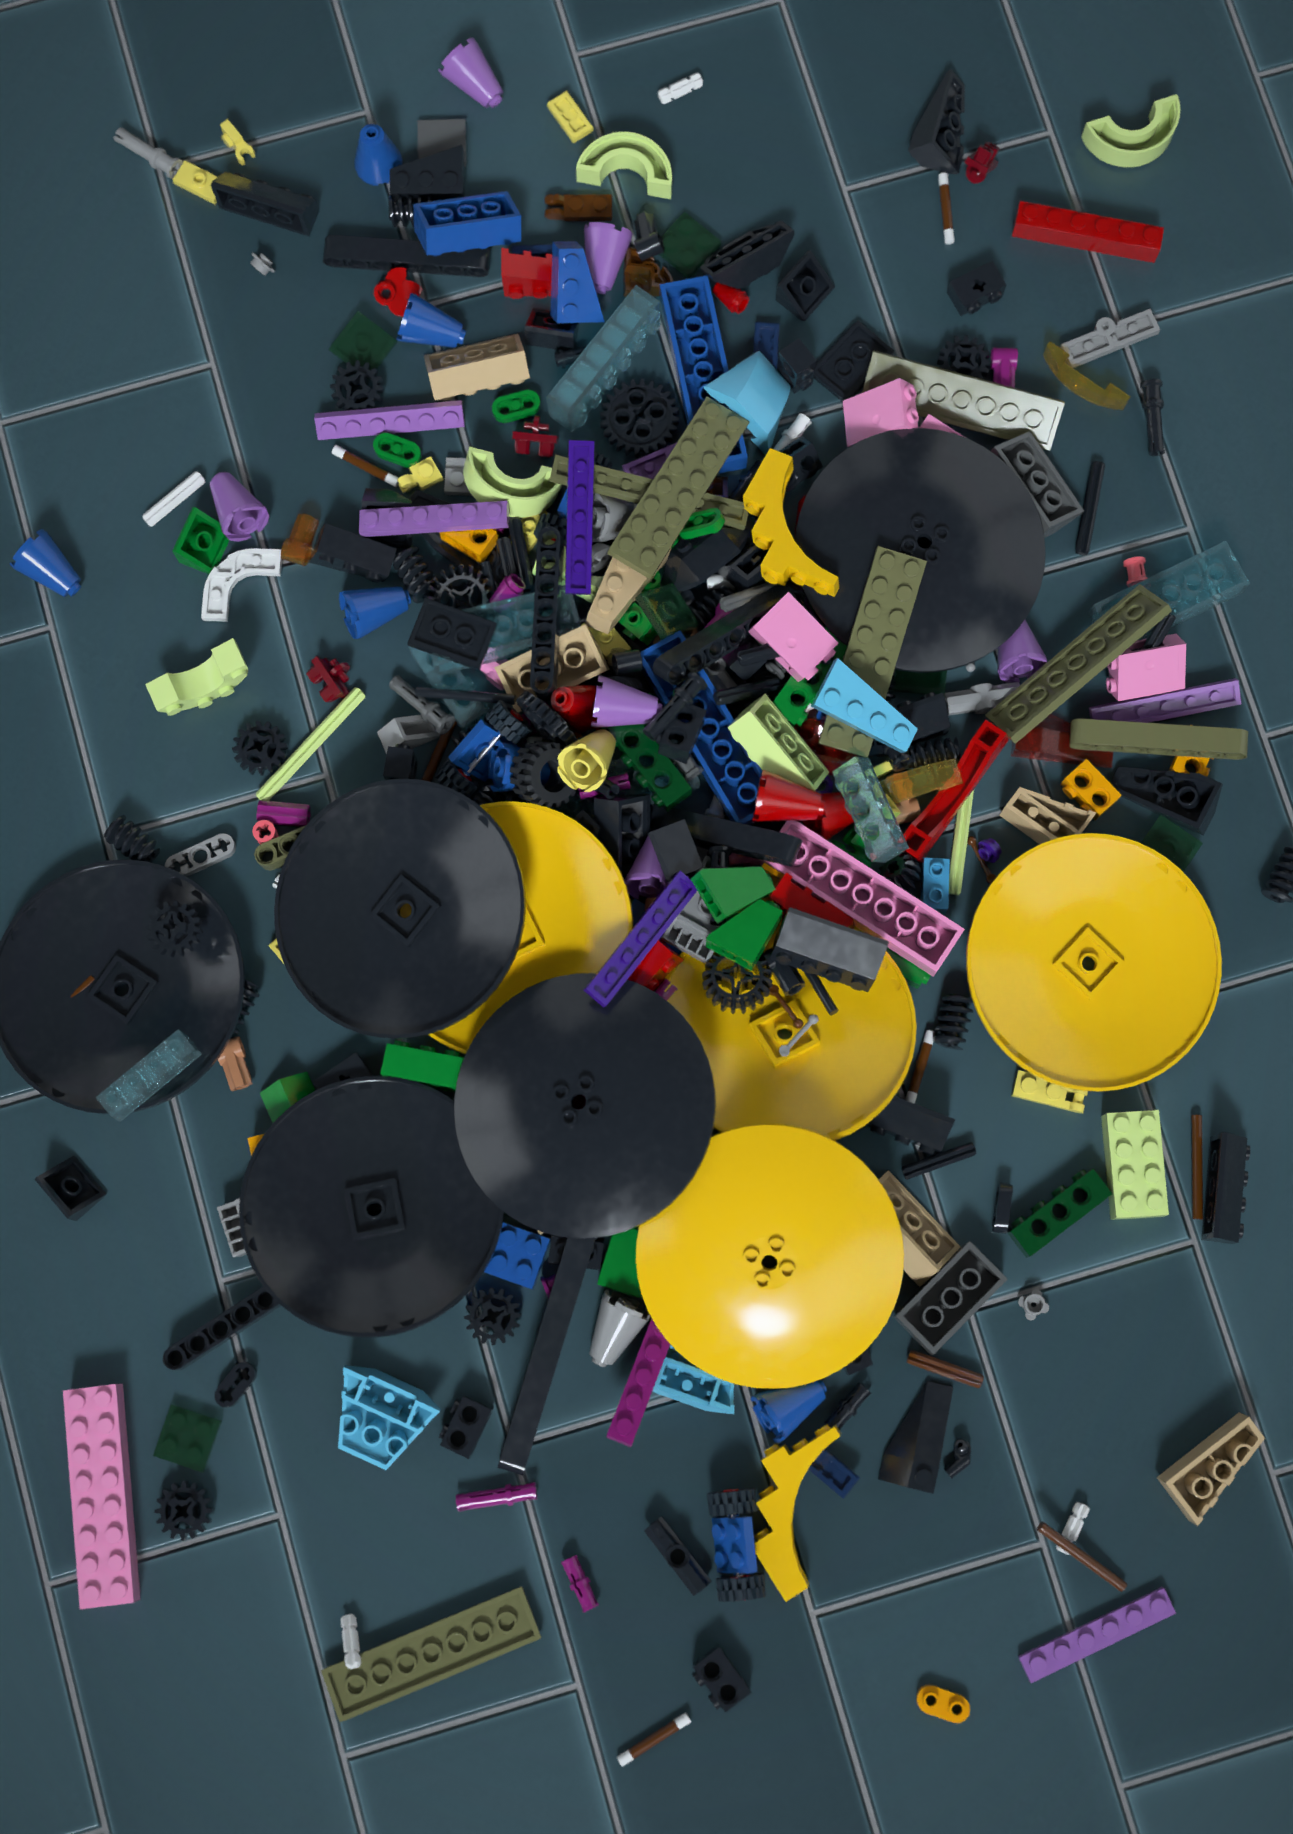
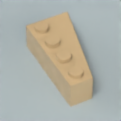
M669 550V552L667 553V555H666V557L664 558V560L662 561V563L660 564V566H659V568L657 569V571H658L660 568H662V566L666 563V561H667V559H668V556H669V553H670V550ZM612 557L590 607L585 624L600 632L609 634L651 580Z
M1238 1413L1160 1474L1157 1479L1186 1518L1198 1526L1204 1519V1514L1218 1501L1217 1497L1227 1485L1231 1484L1235 1478L1234 1475L1242 1465L1244 1466L1265 1437L1249 1416Z

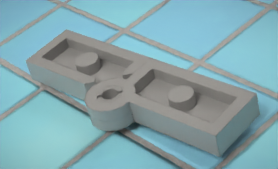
M1151 309L1120 320L1117 324L1112 319L1104 317L1098 320L1093 332L1061 344L1060 350L1069 368L1072 369L1157 335L1161 329Z

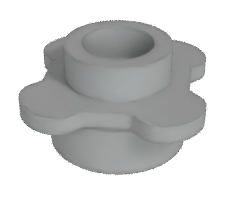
M255 253L251 254L254 259L250 263L265 276L269 271L275 272L271 267L273 262L261 253L259 256Z
M1034 1289L1028 1296H1021L1018 1299V1305L1023 1307L1026 1312L1025 1317L1028 1320H1034L1037 1315L1049 1311V1305L1045 1303L1042 1292L1038 1289ZM1032 1302L1036 1303L1035 1307L1031 1306Z

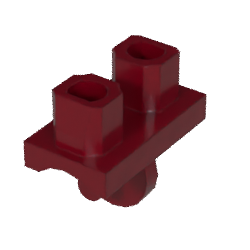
M987 141L984 145H980L976 152L967 157L965 164L969 166L966 169V176L970 182L980 183L984 181L989 172L996 169L999 163L995 160L1000 149L998 146Z
M537 415L534 417V422L524 423V429L533 430V433L513 431L512 439L515 440L516 453L529 455L530 444L533 441L540 442L538 456L546 457L553 456L555 444H558L559 437L539 434L540 431H549V424L540 423L541 418Z
M319 656L311 660L314 665L307 671L306 675L314 684H318L324 679L327 686L320 690L319 694L325 702L331 703L339 697L345 698L350 693L344 684L350 679L346 674L350 669L347 662L339 664L336 658L329 662L327 658L320 659Z

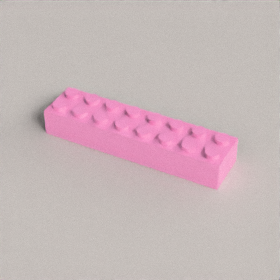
M786 821L780 832L795 836L803 841L794 866L790 867L761 860L760 865L762 866L765 863L782 874L787 872L793 876L791 882L803 890L806 886L813 890L811 895L823 902L829 901L853 918L855 927L869 935L889 941V949L934 977L965 929L798 821Z
M123 1384L64 1390L63 1399L80 1609L134 1603L141 1599Z

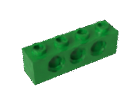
M825 627V630L838 644L833 648L836 653L830 658L831 663L826 665L820 662L816 666L818 672L814 677L817 679V684H808L805 678L797 682L791 676L773 701L774 705L793 728L796 724L801 726L807 718L808 713L806 709L812 704L833 661L837 658L843 661L847 646L835 637L827 627ZM793 695L800 696L803 699V704H794L790 697Z

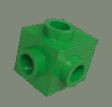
M635 602L618 621L625 627L622 631L633 641L636 638L640 639L647 646L663 628L653 618L656 615L655 612L645 604L641 608Z

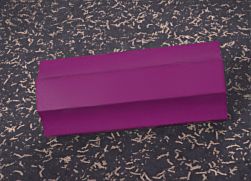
M259 800L256 814L257 821L268 820L275 825L303 827L310 822L311 807L307 804Z

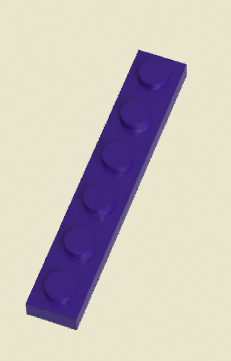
M568 441L565 594H591L594 441Z
M681 871L675 874L584 988V991L602 1007L607 1006L697 892L691 879Z

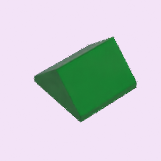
M192 507L172 552L179 563L210 574L212 569L218 566L229 543V539L223 534L218 521L196 507Z
M303 1072L277 1080L260 1092V1095L272 1123H274L288 1108L316 1090L308 1072Z

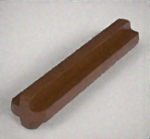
M910 1350L907 1357L908 1364L972 1387L980 1388L983 1383L984 1376L982 1374L918 1351Z

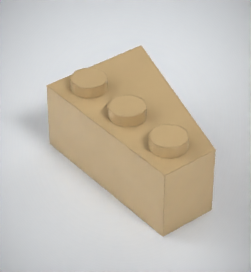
M1019 787L999 816L1038 844H1042L1059 837L1081 834L1096 812L1085 811L1073 807L1072 804H1064L1052 800L1048 796Z

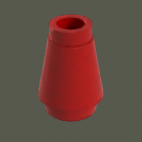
M718 282L713 288L712 293L732 313H742L749 303V297L746 296V292Z

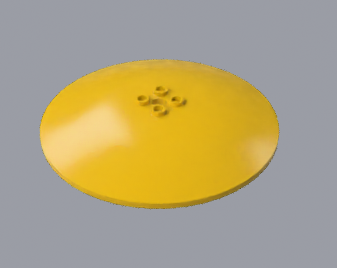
M516 801L480 805L502 828L517 855L525 885L526 914L522 939L516 957L499 987L472 1014L444 1030L429 1034L443 1045L463 1054L467 1053L469 1046L484 1023L510 998L528 987L551 978L578 973H597L633 928L632 907L628 889L622 873L611 854L584 826L551 808ZM409 904L403 905L400 909V914L403 918H407L412 912Z
M1086 833L1059 837L1042 843L1020 855L998 874L984 893L974 913L966 947V970L971 998L977 1014L994 1042L1009 1058L1026 1071L1049 1083L1080 1091L1099 1092L1119 1090L1149 1081L1175 1065L1190 1051L1208 1025L1215 1009L1221 983L1222 957L1220 941L1211 912L1198 889L1180 868L1154 849L1139 842L1109 834ZM1086 956L1094 960L1095 965L1091 971L1085 970L1082 966V961Z
M779 923L764 951L773 947L775 936L781 923ZM854 927V930L863 932L862 930L858 929L857 927ZM683 951L679 956L684 961L665 977L671 983L664 992L672 984L678 988L667 1001L684 1016L694 1029L709 1059L716 1092L714 1130L719 1133L747 1125L784 1124L808 1129L836 1141L852 1134L874 1119L891 1102L907 1076L916 1043L915 1008L907 982L898 965L887 951L877 977L868 992L858 991L851 986L839 982H831L824 977L818 976L839 1010L831 1016L801 969L797 968L805 982V987L792 996L784 995L772 975L770 978L772 985L779 987V994L796 1017L803 1021V1026L809 1021L810 1015L815 1014L819 1018L818 1023L812 1024L790 1048V1053L786 1057L780 1055L779 1048L782 1045H787L801 1028L797 1029L794 1027V1021L775 996L769 994L768 997H763L764 1003L762 1005L755 1003L756 1009L754 1011L746 1007L744 1014L741 1012V1009H736V1012L732 1014L729 1007L722 1011L721 1004L714 1006L712 1004L713 998L707 999V990H704L702 987V982H704L702 973L706 971L705 964ZM713 952V955H716V956L719 957V954H718V953ZM744 968L746 971L753 972V975H756L754 971ZM739 972L737 978L734 979L735 987H737V981H740ZM718 984L722 990L731 994V991L728 988L722 987V984ZM745 990L741 994L747 993L750 990ZM786 1029L792 1033V1036L784 1040L779 1038L777 1033L780 1030Z
M784 1124L747 1125L712 1136L705 1158L690 1184L670 1206L654 1218L639 1225L636 1242V1267L641 1294L649 1314L665 1339L690 1363L706 1373L724 1381L753 1388L777 1389L808 1384L823 1379L854 1361L871 1345L887 1323L895 1307L903 1276L904 1250L899 1220L885 1188L875 1174L860 1158L833 1139L808 1129ZM766 1255L774 1256L777 1259V1265L770 1269L765 1268L761 1262L763 1257Z

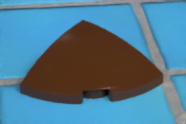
M628 247L624 257V297L660 296V284L674 281L665 267H662V270H660L659 266L653 262L654 257L641 261L637 250Z

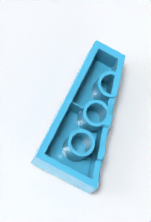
M838 658L833 661L811 704V707L900 753L907 752L918 730Z

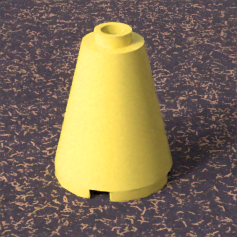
M601 729L566 746L558 755L559 766L557 770L562 780L575 790L580 788L584 789V792H591L598 789L605 781L616 746L614 736L609 731Z

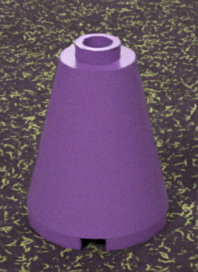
M469 38L466 40L469 44L465 47L461 44L458 45L441 63L444 69L439 68L438 71L443 77L485 108L489 106L494 108L502 101L501 95L503 90L474 38Z
M591 222L589 226L585 225L584 227L585 255L596 294H606V291H610L613 287L632 240L633 233L627 228L622 227V230L618 231L614 229V224Z
M221 472L216 474L210 482V488L223 534L230 541L239 542L251 538L250 534L255 530L258 533L262 531L269 519L265 506L230 473Z
M1026 620L998 648V674L1000 679L1005 682H1020L1019 678L1026 676L1028 679L1047 663V657Z
M598 676V681L603 683L602 686H597L593 717L597 718V722L592 721L591 727L649 724L662 709V704L658 703V698L607 677Z
M649 835L625 878L628 893L636 899H639V895L647 897V899L657 898L670 882L666 881Z

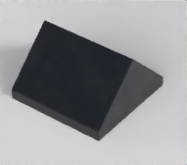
M808 250L777 285L776 301L804 322L835 288V285L812 251Z
M532 309L525 325L526 345L556 350L562 349L563 351L575 349L580 323H556L551 317V311Z
M685 819L648 833L666 881H670L679 871L686 875L703 868Z
M75 1156L68 1158L34 1179L69 1220L77 1221L106 1196V1192Z

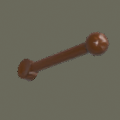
M969 836L967 844L972 846L987 875L986 882L991 884L996 876L991 874L986 862L980 857L976 838Z
M772 985L769 988L770 995L777 998L794 1021V1027L797 1029L802 1028L803 1021L796 1017L779 994V987Z

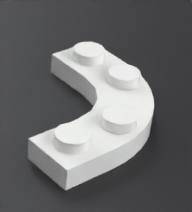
M244 549L228 555L227 559L217 567H214L204 586L202 620L228 622L229 601L232 589L238 581L245 577L255 575L281 576L282 550Z

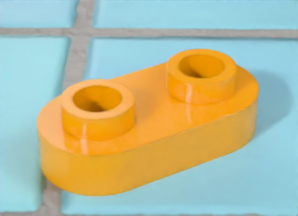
M924 1685L916 1694L917 1705L927 1714L953 1723H961L969 1716V1703L960 1694L934 1685ZM929 1695L935 1696V1703L932 1705L926 1703V1698ZM955 1704L961 1706V1711L958 1714L952 1713V1707Z

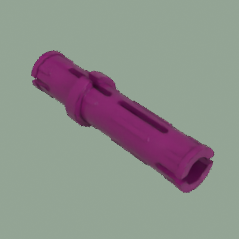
M535 1482L516 1486L506 1484L503 1488L456 1494L458 1512L501 1504L512 1506L515 1502L537 1500Z

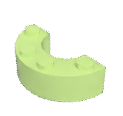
M1178 95L1154 101L1149 114L1150 124L1140 130L1130 131L1122 129L1112 121L1110 116L1087 122L1081 138L1091 153L1108 164L1118 167H1137L1150 163L1166 150L1173 137L1180 118Z
M632 132L607 134L592 142L583 151L576 166L577 182L601 186L603 179L610 172L618 169H631L638 172L644 178L647 184V195L671 199L672 171L670 162L664 151L654 141L643 135Z
M473 447L468 449L463 468L464 480L468 490L478 502L508 501L509 517L524 518L544 512L555 502L562 485L549 481L552 471L550 467L541 466L539 472L530 478H512L498 469L494 462V453Z
M232 638L211 649V657L201 665L181 673H166L145 684L156 710L166 712L170 716L197 706L199 708L208 707L213 703L212 700L231 695L234 692L233 688L241 683L248 674V667L235 639Z

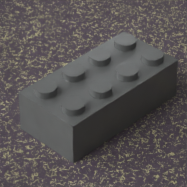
M970 1241L966 1242L893 1318L930 1355H934L1008 1279Z

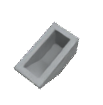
M421 715L394 718L377 732L386 754L388 746L395 747V744H404L413 749L440 737L436 727L430 722H425Z

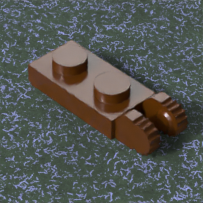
M551 194L545 196V204L549 206H564V210L560 208L546 209L545 218L549 220H564V222L612 221V194L564 196Z

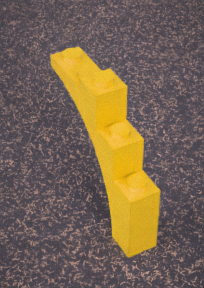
M770 448L743 495L744 509L751 515L759 516L751 530L753 543L760 549L768 550L760 565L762 577L771 584L778 583L785 586L790 578L798 585L803 586L805 584L814 588L819 594H828L835 597L839 590V578L822 569L805 555L794 541L786 524L783 502L787 484L794 470L793 457Z
M828 1424L814 1432L816 1437L808 1442L806 1438L792 1446L793 1452H790L786 1444L779 1447L776 1443L764 1451L766 1456L761 1460L777 1488L774 1489L771 1485L759 1493L761 1498L757 1500L756 1504L772 1530L769 1531L766 1527L754 1535L755 1553L785 1602L807 1589L810 1584L800 1565L794 1544V1505L801 1481L810 1465L827 1446L841 1436V1432L836 1424L831 1428Z

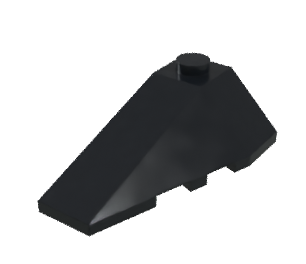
M952 70L947 71L913 132L908 151L922 167L956 175L959 174L964 156V147L960 146V136L964 135V127L961 125L960 120L961 113L965 111V85Z
M1118 767L1111 781L1112 786L1122 795L1121 797L1203 836L1216 812L1223 785L1199 773L1187 774L1176 773L1175 771H1152L1130 767Z
M930 1381L926 1382L911 1410L884 1452L879 1480L934 1494L953 1387Z

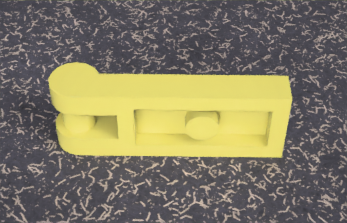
M1020 1070L1017 1071L1012 1091L1013 1097L1076 1113L1084 1112L1085 1105H1083L1084 1096L1088 1094V1091L1061 1087ZM1067 1092L1074 1094L1072 1102L1065 1101Z

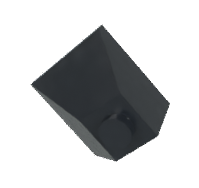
M366 488L361 501L362 510L412 507L411 500L390 489ZM413 534L365 537L393 548L413 547Z

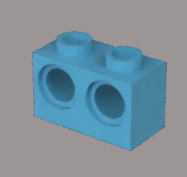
M924 858L921 863V870L923 872L920 876V901L940 914L945 915L949 906L950 859Z

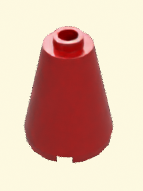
M565 686L557 688L552 693L551 705L553 709L567 722L570 729L578 734H582L589 729H596L597 731L601 728L591 727L592 721L597 722V718L593 717L597 686Z
M762 770L755 802L756 808L752 820L758 822L816 820L818 815H823L825 800H821V794L770 771Z
M859 791L819 793L821 794V800H825L823 815H818L816 820H798V822L802 821L804 826L828 840L861 818L862 814L868 810L869 801L867 798L862 797Z

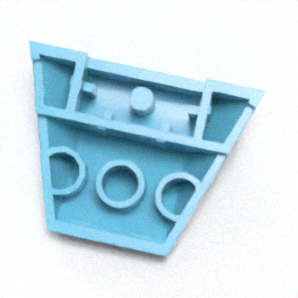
M757 351L735 365L728 372L723 373L711 383L703 386V388L717 403H725L732 412L749 421L747 428L753 434L751 440L766 456L768 450L772 448L780 418L790 393V385L764 355Z
M670 1344L653 1392L705 1411L734 1414V1383L721 1380L701 1370L678 1353Z
M345 1365L343 1367L344 1386L341 1397L343 1401L338 1448L387 1470L441 1409L423 1390L377 1369Z

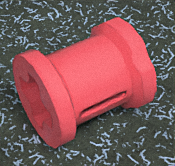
M1132 557L1123 561V566L1127 568V586L1129 588H1136L1139 584L1145 586L1149 583L1144 568L1146 563L1145 557Z
M260 820L253 826V836L260 845L279 837L277 829L268 820ZM270 831L271 834L269 836L265 835L262 837V832Z

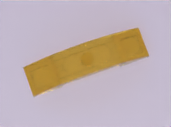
M1051 341L1047 344L1043 356L1054 375L1068 389L1081 398L1102 407L1123 410L1126 407L1131 396L1112 383L1105 390L1066 364L1070 356L1067 352Z
M954 758L921 766L894 775L878 783L882 792L887 794L896 804L934 790L941 791L962 784L963 781L957 761ZM871 786L866 788L868 792L870 791ZM869 801L867 813L869 812L871 815L874 812L872 810L873 805Z

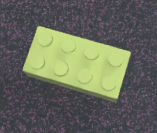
M766 694L745 708L728 727L733 739L740 742L747 751L749 758L756 762L762 770L770 771L813 791L818 788L829 773L828 769Z
M1159 1110L1116 1112L1102 1115L1107 1186L1113 1193L1109 1197L1110 1219L1151 1218L1169 1215Z

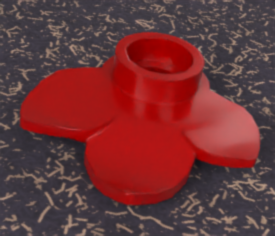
M399 267L390 270L385 281H381L376 285L374 297L379 304L388 306L391 313L403 317L410 294L413 293L420 296L423 289L417 283L406 280V269ZM386 289L391 291V295L388 298L382 296V292Z

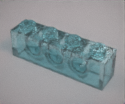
M408 646L410 654L433 688L474 691L476 689L469 675L464 677L460 670L463 668L461 664L444 659L440 665L431 664L432 659L438 656ZM448 677L457 678V682L454 685L449 686L444 683ZM441 699L450 714L455 717V721L464 733L468 732L467 726L470 725L473 728L476 726L475 721L481 719L484 721V716L488 714L487 710L490 709L487 702L470 701L468 705L461 706L458 704L459 700Z
M855 756L832 771L835 785L845 800V808L851 814L855 823V831L865 845L864 850L867 857L872 862L886 863L909 848L869 758Z
M178 1029L96 1098L112 1118L121 1122L201 1056L202 1053L189 1037Z

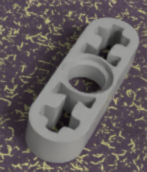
M218 834L170 856L165 862V867L173 869L174 863L177 861L179 864H184L187 862L185 857L188 856L193 867L190 868L188 864L180 867L181 872H179L188 877L231 857L236 851V843L230 835ZM222 840L230 843L227 846V851L224 852L222 849L214 851L217 855L216 857H213L211 850L208 848L210 845L213 849L219 848ZM199 850L206 851L208 855L203 863H196L194 861V854Z

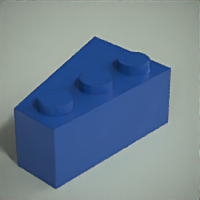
M577 241L553 242L551 317L556 323L604 322L584 249Z

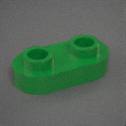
M524 390L501 396L493 402V416L501 423H509L534 416L540 410V398L532 390ZM526 403L533 404L530 408L524 406ZM508 409L509 412L507 414H502L501 410Z
M381 433L374 439V451L383 460L406 468L421 461L420 448L412 441L390 433ZM386 445L391 447L388 451L382 450ZM407 454H413L411 459L405 458Z
M717 508L695 512L691 515L679 535L683 539H693L717 533L724 525L725 518Z

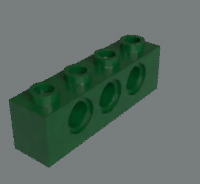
M643 724L606 727V730L616 740L615 747L622 753L620 756L621 760L628 768L633 767L637 773L635 776L637 781L643 788H649L653 794L651 799L659 809L663 807L668 812L691 795L692 788L668 757L658 754L659 745L643 733L642 730L645 728ZM629 737H634L638 740V744L629 747L624 741ZM644 757H649L654 763L649 767H644L640 764V760ZM659 777H665L669 783L664 787L656 785L655 780Z
M1082 1169L1072 1177L1074 1181L1068 1187L1062 1184L1051 1193L1053 1196L1051 1200L1047 1203L1041 1200L1031 1208L1033 1213L1026 1219L1020 1216L1010 1224L1012 1229L1007 1233L1026 1258L1031 1257L1113 1194L1094 1169L1088 1172ZM1075 1189L1083 1191L1085 1198L1082 1203H1078L1073 1199V1191ZM1055 1204L1061 1205L1064 1209V1215L1061 1219L1056 1218L1052 1213V1207ZM1034 1220H1039L1043 1223L1044 1230L1041 1234L1033 1232L1031 1224Z

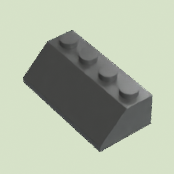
M1030 431L1001 443L991 450L992 453L1012 469L1028 490L1037 508L1044 538L1054 534L1084 512Z

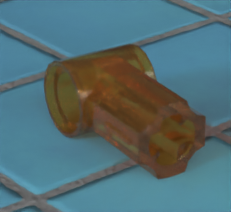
M298 514L290 538H286L282 546L281 559L307 566L312 553L311 544L319 525L317 519L307 514Z

